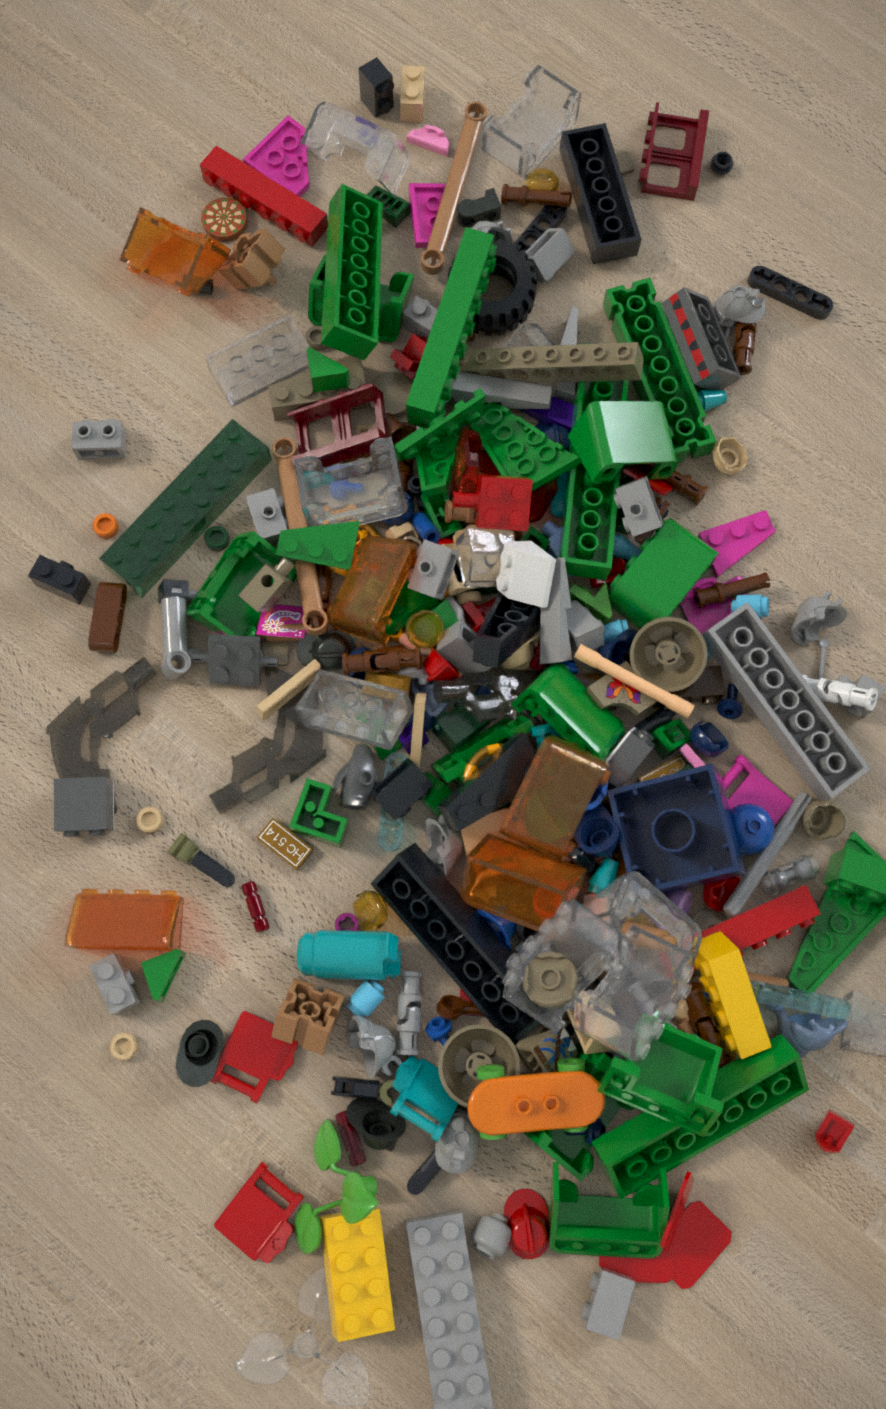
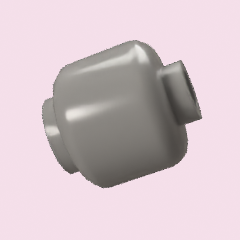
M493 1213L492 1216H482L471 1237L475 1245L474 1250L491 1260H494L495 1257L503 1256L512 1236L511 1228L507 1225L508 1220L497 1213Z

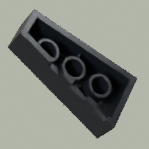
M500 592L476 634L472 662L480 663L486 667L498 668L540 630V607L508 599Z
M514 733L501 748H498L482 766H479L464 783H461L438 805L450 830L460 831L548 781L526 733Z

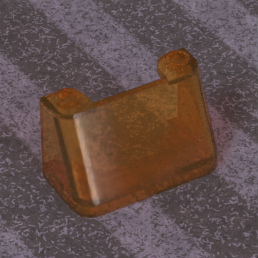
M140 207L119 260L128 265L127 270L137 275H140L142 271L177 287L176 291L190 297V294L196 295L229 257L231 249L207 234L190 231L171 223L165 218L157 217L149 210Z
M368 535L361 539L358 545V552L335 601L327 610L326 615L329 624L334 629L386 647L390 635L385 633L386 624L391 625L392 620L389 615L410 571L415 567L417 561L416 553L419 546L408 540Z
M554 735L547 736L535 755L501 825L499 833L560 860H563L565 856L569 858V852L573 851L576 843L572 842L573 835L596 789L600 784L605 786L612 773L608 770L611 764Z

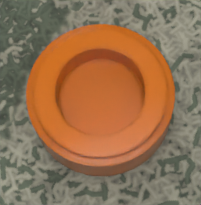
M108 513L98 515L92 524L96 535L102 539L114 537L119 530L117 520Z

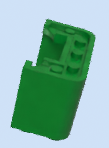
M672 518L668 521L663 519V525L656 528V533L653 537H648L641 546L640 550H642V553L638 557L634 555L625 566L628 570L623 576L621 574L616 576L608 591L611 608L639 629L654 619L671 617L672 613L695 584L711 568L719 552Z

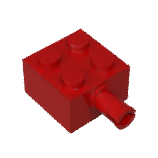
M478 474L476 493L454 491L452 507L475 509L474 525L477 528L528 531L533 480L526 477Z

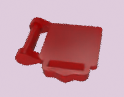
M243 1011L220 1056L217 1070L210 1082L214 1084L219 1082L251 1097L250 1101L258 1104L269 1079L271 1078L276 1081L283 1079L285 1072L293 1065L297 1042L293 1040V1043L289 1044L271 1037L274 1027L273 1023ZM226 1064L259 1079L257 1086L254 1087L223 1072Z
M262 1161L214 1223V1227L253 1261L260 1258L263 1262L269 1263L277 1254L286 1249L288 1239L295 1229L288 1219L304 1199V1196L300 1192L297 1194L268 1171V1165ZM259 1178L290 1203L285 1210L255 1185Z

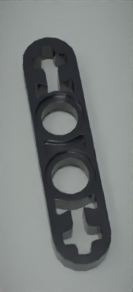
M545 205L514 243L518 246V251L524 250L526 252L531 247V245L525 242V239L532 237L537 240L547 230L538 226L540 222L549 223V228H557L566 217L567 207ZM558 207L561 208V210L558 209V210L554 213V216H553V217L551 216L552 213H553V209H557Z
M755 266L748 276L747 281L752 289H759L760 293L815 319H826L833 309V301L828 296L767 267ZM758 275L762 277L760 281L756 279ZM782 284L786 290L779 292L774 288V285ZM795 294H803L806 297V301L800 302L796 300ZM820 305L824 306L823 310L819 309Z

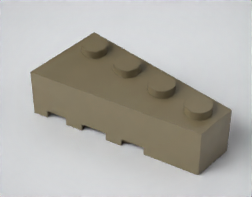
M349 355L335 361L349 369L350 385L347 388L314 393L310 371L270 385L269 393L274 420L290 419L287 413L296 410L298 407L314 404L320 399H328L337 396L340 392L351 391L365 384L362 360ZM368 403L356 406L351 410L368 408Z

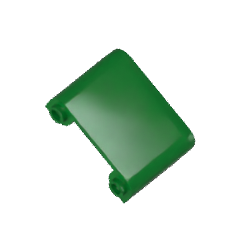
M326 255L323 256L309 283L308 318L315 326H322ZM396 272L392 275L389 286L380 284L379 341L393 342L398 338L403 323V311L407 308L413 287L414 274Z
M254 531L237 535L189 604L186 614L220 635L258 637L256 635L257 628L254 626L258 622L261 612H257L238 595L264 565L276 566L282 558L276 556L277 549ZM295 566L287 575L292 580L291 585L297 578Z
M559 662L551 663L511 705L519 714L525 709L532 711L530 715L533 718L540 714L567 742L577 744L584 759H589L593 761V764L599 766L624 735V724L607 708L601 710L586 691L587 688L570 672L565 664Z
M581 1043L575 1045L578 1050L576 1058L585 1060L584 1072L592 1075L600 1082L612 1059L603 1052L585 1054ZM605 1095V1107L599 1118L607 1127L620 1108L627 1111L637 1108ZM561 1129L524 1132L528 1138L559 1162L561 1166L580 1182L592 1171L594 1157L588 1151L593 1145L585 1142V1135H566L565 1131Z

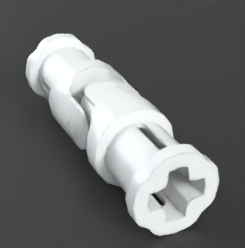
M802 674L821 701L840 703L850 707L858 705L865 707L869 711L875 708L878 697V690L876 688L868 690L858 688L855 684L842 683L825 678L817 680Z

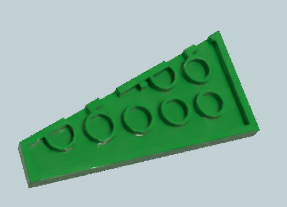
M485 402L481 419L469 425L501 476L530 478L533 480L532 491L581 463L579 456L574 453L571 454L561 444L553 442L546 437L545 433L520 416H515L508 408L500 406L496 402Z
M854 831L850 832L844 848L848 847L884 860ZM826 886L818 904L821 914L813 917L815 923L809 925L786 977L788 982L804 998H809L886 915V911L881 909L880 904L874 902L871 904L857 901L854 895L848 893L846 895L836 894L830 891L829 886Z

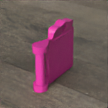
M737 576L722 584L734 582L737 580H741L743 578L742 576ZM714 577L700 579L679 604L686 620L693 624L701 634L732 613L731 598L726 599V602L723 604L714 603L704 606L702 610H698L696 607L693 589H704L713 586L717 582Z
M738 755L734 760L735 764L722 778L724 791L727 790L743 770L749 775L731 797L727 799L729 809L739 804L747 803L761 806L769 813L775 826L790 808L793 800L761 774L747 758Z

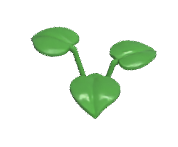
M329 1119L323 1121L314 1141V1158L321 1170L326 1171L330 1168L331 1171L346 1176L342 1186L343 1192L341 1196L343 1199L317 1207L314 1211L310 1203H304L300 1206L295 1217L294 1228L297 1243L303 1254L315 1252L320 1245L322 1226L317 1217L319 1213L341 1205V1213L344 1220L349 1224H355L366 1218L379 1204L375 1198L377 1182L373 1176H361L356 1171L350 1172L336 1166L335 1163L339 1162L341 1157V1147L337 1133Z

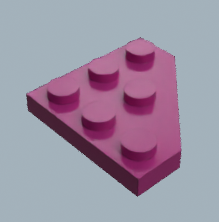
M287 115L243 158V162L301 197L310 188L305 127Z

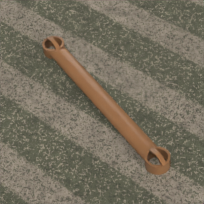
M471 102L465 108L464 125L427 249L421 255V268L429 275L438 274L444 268V253L481 126L486 122L487 108L480 102ZM475 111V115L473 118L469 115V113ZM432 257L431 265L426 264L425 260ZM436 260H440V263L438 265H435Z
M282 437L273 443L272 452L277 461L288 528L308 527L298 469L293 466L292 457L297 455L296 445L292 439ZM286 446H289L293 449L289 455ZM280 447H282L283 456L276 453ZM294 560L304 613L302 617L304 629L312 636L322 635L328 628V618L323 610L316 566L314 563ZM317 616L324 618V623L321 627H319ZM310 617L313 619L314 628H310L306 623Z

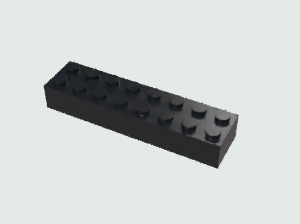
M416 843L398 853L371 882L373 888L494 1028L506 1034L514 1045L555 1009L539 1007L529 999L524 991L522 982L525 968L523 964Z

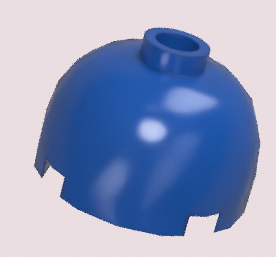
M751 803L739 804L730 809L741 855H755L764 850L772 841L775 830L769 813L761 806Z

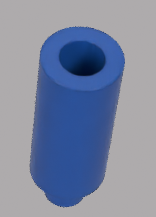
M415 512L411 523L423 541L425 539L437 543L440 540L438 529L425 513Z

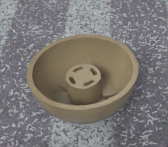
M660 617L645 624L635 635L630 648V663L635 675L667 692L679 691L693 684L704 671L708 655L707 645L700 631L690 622L677 617Z
M470 1025L455 1032L444 1044L438 1062L439 1077L448 1095L457 1103L468 1107V1100L472 1091L479 1083L484 1081L477 1078V1067L491 1064L504 1066L505 1076L520 1075V1059L515 1045L502 1031L488 1025Z

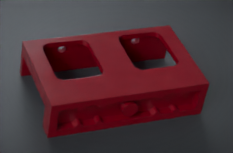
M656 102L654 112H649L647 126H651V130L646 131L644 144L648 145V149L643 150L641 163L645 164V168L640 169L638 182L642 183L641 193L694 201L700 179L709 110L700 109L698 119L658 113L659 102ZM662 126L684 130L686 132L684 148L677 150L655 146L653 141L656 127ZM651 164L678 167L680 169L678 186L672 188L648 183L649 166Z
M372 383L363 384L351 391L340 392L337 396L328 399H320L314 404L301 406L287 413V416L296 425L299 455L293 456L292 461L293 466L299 470H304L305 467L321 469L390 446L383 392ZM373 401L377 423L376 429L353 436L350 410L356 406ZM331 416L334 442L311 450L308 425L313 421Z

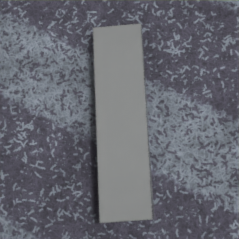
M572 306L561 345H577L578 307ZM559 382L555 397L573 404L576 382Z
M459 372L458 379L453 380L452 384L455 402H459L462 399L464 402H468L475 397L473 392L481 388L486 395L485 402H501L502 406L508 409H550L553 394L552 386Z
M565 557L556 558L548 606L545 608L540 607V664L572 660L565 610L572 608Z

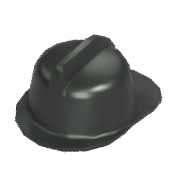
M326 631L319 636H312L307 633L304 635V639L301 638L297 643L296 653L303 666H307L316 659L321 665V671L343 669L342 654L348 653L349 655L356 649V645L351 636L340 631Z
M199 1020L192 1023L183 1034L176 1058V1071L184 1084L190 1087H200L207 1084L214 1077L224 1042L223 1033L218 1024L211 1020Z
M357 1098L347 1106V1120L355 1129L362 1133L364 1142L369 1148L374 1150L386 1149L392 1152L395 1149L398 1138L406 1131L405 1119L399 1114L396 1117L389 1113L391 1108L379 1100Z

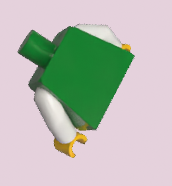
M446 590L443 600L436 598L439 602L437 605L426 611L404 629L407 633H404L401 628L398 630L399 633L397 635L389 637L394 642H400L409 650L420 646L421 655L427 656L431 651V647L437 648L438 636L441 632L459 620L465 623L464 610L453 597H449V592Z

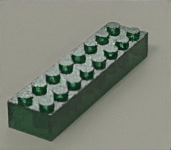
M232 419L99 558L104 567L139 597L143 598L270 463L272 458L269 447Z

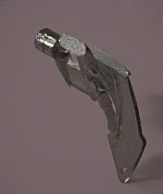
M144 656L123 673L116 670L91 689L90 698L86 699L83 704L81 703L80 696H78L47 726L46 734H50L51 752L60 779L110 777L108 769L99 768L101 736L110 739L114 736L113 733L136 715L138 717L141 715L138 705V689L158 674ZM125 681L128 690L105 707L104 696ZM95 716L96 720L89 724L90 762H88L81 756V740L88 723ZM114 796V814H116L117 806Z
M265 667L268 696L293 676L276 667ZM271 672H274L280 676L271 677ZM310 686L305 687L278 709V719L273 740L264 737L260 739V743L236 757L234 755L231 756L233 765L231 782L209 795L220 815L243 801L252 804L279 788V780H282L286 775H290L291 784L326 757V749H323L322 721L316 703L318 693ZM286 718H288L295 725L294 739L287 753L279 761H276L275 757H279L283 753L286 733L285 725ZM267 768L265 781L246 792L242 791L240 783Z
M501 669L504 676L500 677L492 672L462 673V679L435 681L433 695L438 704L461 702L480 722H483L484 719L498 718L515 720L519 713L511 703L542 671ZM486 685L492 694L472 695L468 686ZM525 709L519 714L531 719L534 726L548 724L543 717L542 722L536 716L533 718L530 715L532 713L530 710ZM548 733L546 734L549 760L553 764L550 738Z

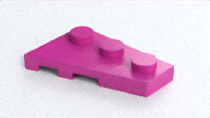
M409 183L408 193L415 248H427L446 184Z
M764 510L699 532L697 537L719 552L711 566L717 579L750 551L752 552L775 533V529L767 511Z

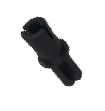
M574 847L573 851H570L568 854L569 858L575 863L577 871L584 873L589 879H591L600 866L595 862L594 856L584 852L580 847Z

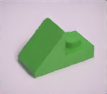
M604 583L595 597L592 596V593L586 587L573 584L569 589L570 600H577L583 607L588 608L594 618L599 619L604 625L608 624L612 617L607 584Z

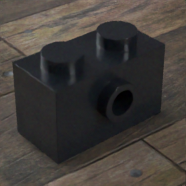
M376 57L358 68L360 100L375 118L388 113L394 107L393 76Z
M39 555L28 574V577L37 587L78 605L81 604L91 586L85 574L74 570L71 564L62 560L58 563L42 555Z
M407 758L379 783L370 794L396 820L398 817L402 818L411 810L410 806L417 800L424 799L429 794L433 784L417 765Z

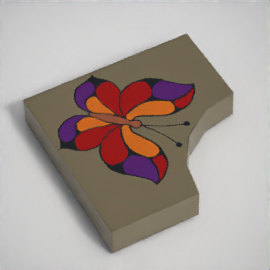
M627 661L619 665L624 669L634 673L632 667L628 664ZM608 674L586 689L601 710L610 706H620L639 716L657 702L655 699Z

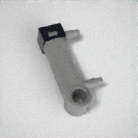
M163 579L158 587V604H161L163 646V661L160 669L167 679L178 680L190 668L192 652L207 653L208 651L188 648L187 599L193 600L198 590H189V581ZM171 661H177L181 669L174 668Z

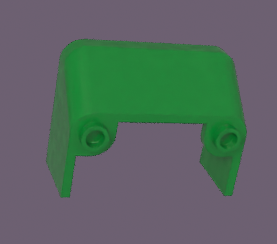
M553 1162L550 1187V1248L554 1252L561 1254L654 1258L662 1253L660 1244L667 1226L670 1209L666 1168H660L657 1185L646 1184L634 1191L633 1198L620 1199L619 1197L578 1195V1187L575 1183L567 1179L559 1180V1162Z

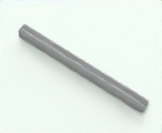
M808 793L798 794L774 830L773 839L770 844L759 852L747 870L746 875L743 876L723 906V910L729 916L738 915L803 817L806 807L812 803L813 798Z

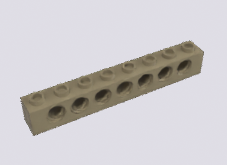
M638 342L467 349L464 359L460 358L458 366H460V372L527 383L641 380L644 357Z

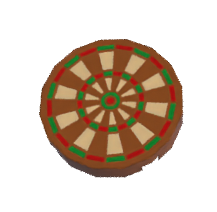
M218 198L205 206L202 211L201 222L205 233L210 238L217 241H224V239L234 240L244 233L247 227V214L244 207L238 201L232 198Z

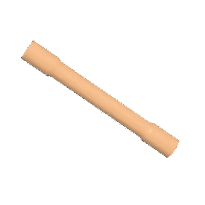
M580 644L574 655V658L607 673L664 704L668 709L685 718H688L694 709V704L659 688L604 658L601 654L583 644Z

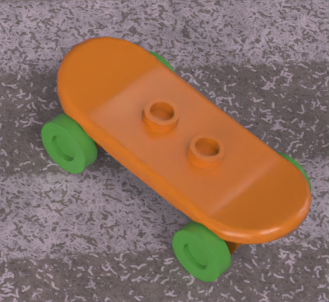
M580 1058L558 1060L559 1072L505 1076L504 1066L501 1065L477 1067V1078L484 1081L475 1087L468 1100L467 1111L469 1120L474 1128L480 1132V1137L487 1140L503 1139L508 1134L556 1129L566 1132H582L587 1130L588 1125L595 1122L604 1110L605 1095L597 1092L600 1082L592 1075L584 1072L585 1060Z

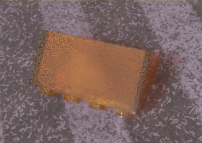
M488 833L467 855L461 886V897L470 906L540 933L555 935L563 927L584 882L586 869Z
M82 889L81 893L75 895L65 933L64 946L73 949L180 950L184 898L177 896V891L161 890V895H150V890H134V894H124V890L108 889V894H98L97 889Z

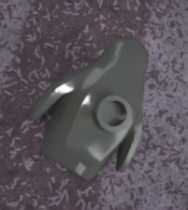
M356 745L350 760L335 775L332 790L336 792L341 784V801L339 803L341 807L352 810H366L371 797L370 792L380 783L373 760V752L368 745Z

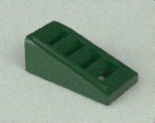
M375 185L367 195L373 198L377 194L376 200H385L383 202L382 218L397 228L410 214V203Z

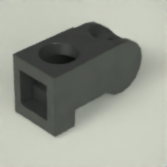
M494 188L485 190L484 197L475 200L464 199L458 205L457 219L462 227H473L479 221L492 222L499 220L501 217V204Z

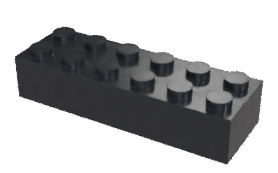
M606 123L562 131L559 151L593 264L637 256L642 239Z

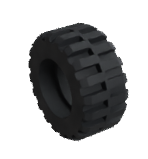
M501 239L498 242H494V245L497 246L494 257L496 258V264L493 273L489 272V274L504 277L512 284L514 290L501 300L487 301L480 299L482 306L479 315L474 316L473 322H475L473 331L479 334V331H483L485 336H492V332L502 335L505 334L506 329L510 331L515 330L518 327V322L523 324L527 320V315L532 312L536 296L537 274L534 272L533 262L528 260V255L524 250L519 252L517 245L513 243L507 245L506 240ZM452 266L449 267L448 278H449V275H450Z

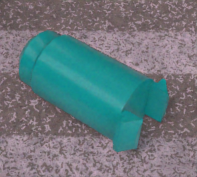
M319 930L317 932H306L298 941L297 967L304 976H315L317 979L386 980L387 976L393 979L400 975L402 950H398L399 937L387 931Z

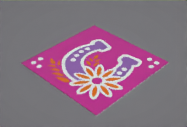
M276 604L270 612H261L256 635L304 639L305 630L278 627L284 624L302 623L303 607Z

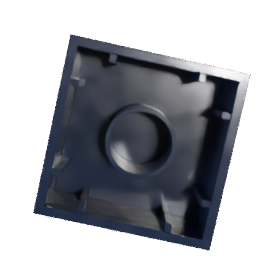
M713 764L607 790L614 821L620 831L618 838L632 896L644 899L746 875L721 775Z

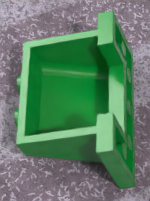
M513 712L436 760L430 766L434 773L447 783L456 779L460 785L463 783L466 766L477 751L488 745L496 743L505 744L514 733L527 734L534 725L531 719ZM487 756L483 760H481V762L477 765V768L479 766H482L491 756ZM509 802L499 809L509 807L511 803Z
M642 1015L625 1060L614 1056L599 1083L597 1092L704 1137L721 1115L724 1106L723 1102L710 1097L723 1048L704 1041L697 1035L678 1030L671 1024L662 1023Z

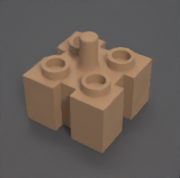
M267 229L256 231L254 235L251 232L241 234L232 248L233 252L225 258L218 271L237 290L264 286L266 283L270 286L274 285L277 279L271 274L272 271L270 269L279 265L282 260L281 256L286 249Z
M294 977L287 992L286 1000H283L276 1014L271 1037L292 1044L293 1040H297L299 1045H303V1049L323 1055L331 1032H333L339 1019L345 995L326 988L323 993L314 990V984Z

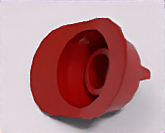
M431 647V651L422 663L428 674L426 680L428 682L434 680L439 685L444 686L456 678L462 679L457 668L444 659L436 651V647Z
M522 1188L514 1191L507 1198L504 1205V1217L508 1220L507 1225L512 1231L509 1247L515 1255L522 1259H535L546 1252L549 1246L550 1223L547 1206L540 1194L532 1189Z

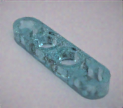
M394 752L387 757L384 779L394 771V766L390 765V763H395V759H400L401 763L407 759L403 753ZM381 806L378 842L381 849L385 852H394L401 846L404 817L398 818L396 821H388L385 817L386 811ZM383 825L389 827L399 826V830L393 828V838L397 839V842H393L391 847H388L387 843L382 841L383 838L388 837L389 831L388 828L383 829Z
M750 981L756 1001L759 1003L837 1019L848 1018L851 1004L843 999L758 981Z

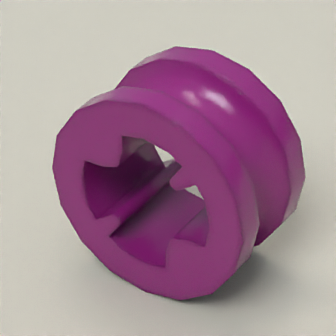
M343 913L337 917L335 921L336 930H343V927H340V922H345L346 918L352 919L350 922L354 923V928H349L348 930L358 931L359 923L353 914Z

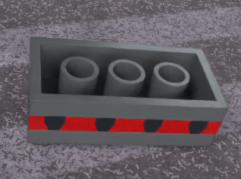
M683 287L661 303L694 385L709 390H723L741 378L707 296Z

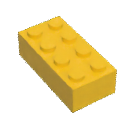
M721 931L691 942L694 953H691L690 956L695 968L699 969L702 975L698 979L704 986V993H708L710 1001H707V1003L711 1005L718 1023L716 1029L721 1032V1041L725 1040L729 1051H734L741 1060L771 1048L772 1046L739 948Z
M375 1207L366 1218L355 1224L347 1223L341 1212L319 1216L322 1226L321 1240L333 1337L338 1342L395 1330L380 1209Z

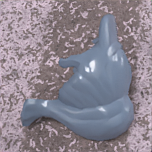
M777 1000L769 1002L765 1007L766 1010L776 1014L778 1021L777 1036L782 1034L800 1055V1058L805 1057L810 1051H816L827 1046L835 1035L843 1031L848 1025L847 1019L841 1015L823 1019L807 1005L804 1006L807 1016L802 1014L788 1016L781 1003Z

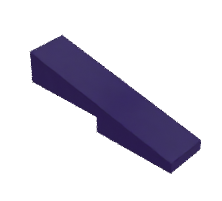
M552 396L550 409H518L546 425L556 423L558 426L566 428L569 433L571 432L573 404Z

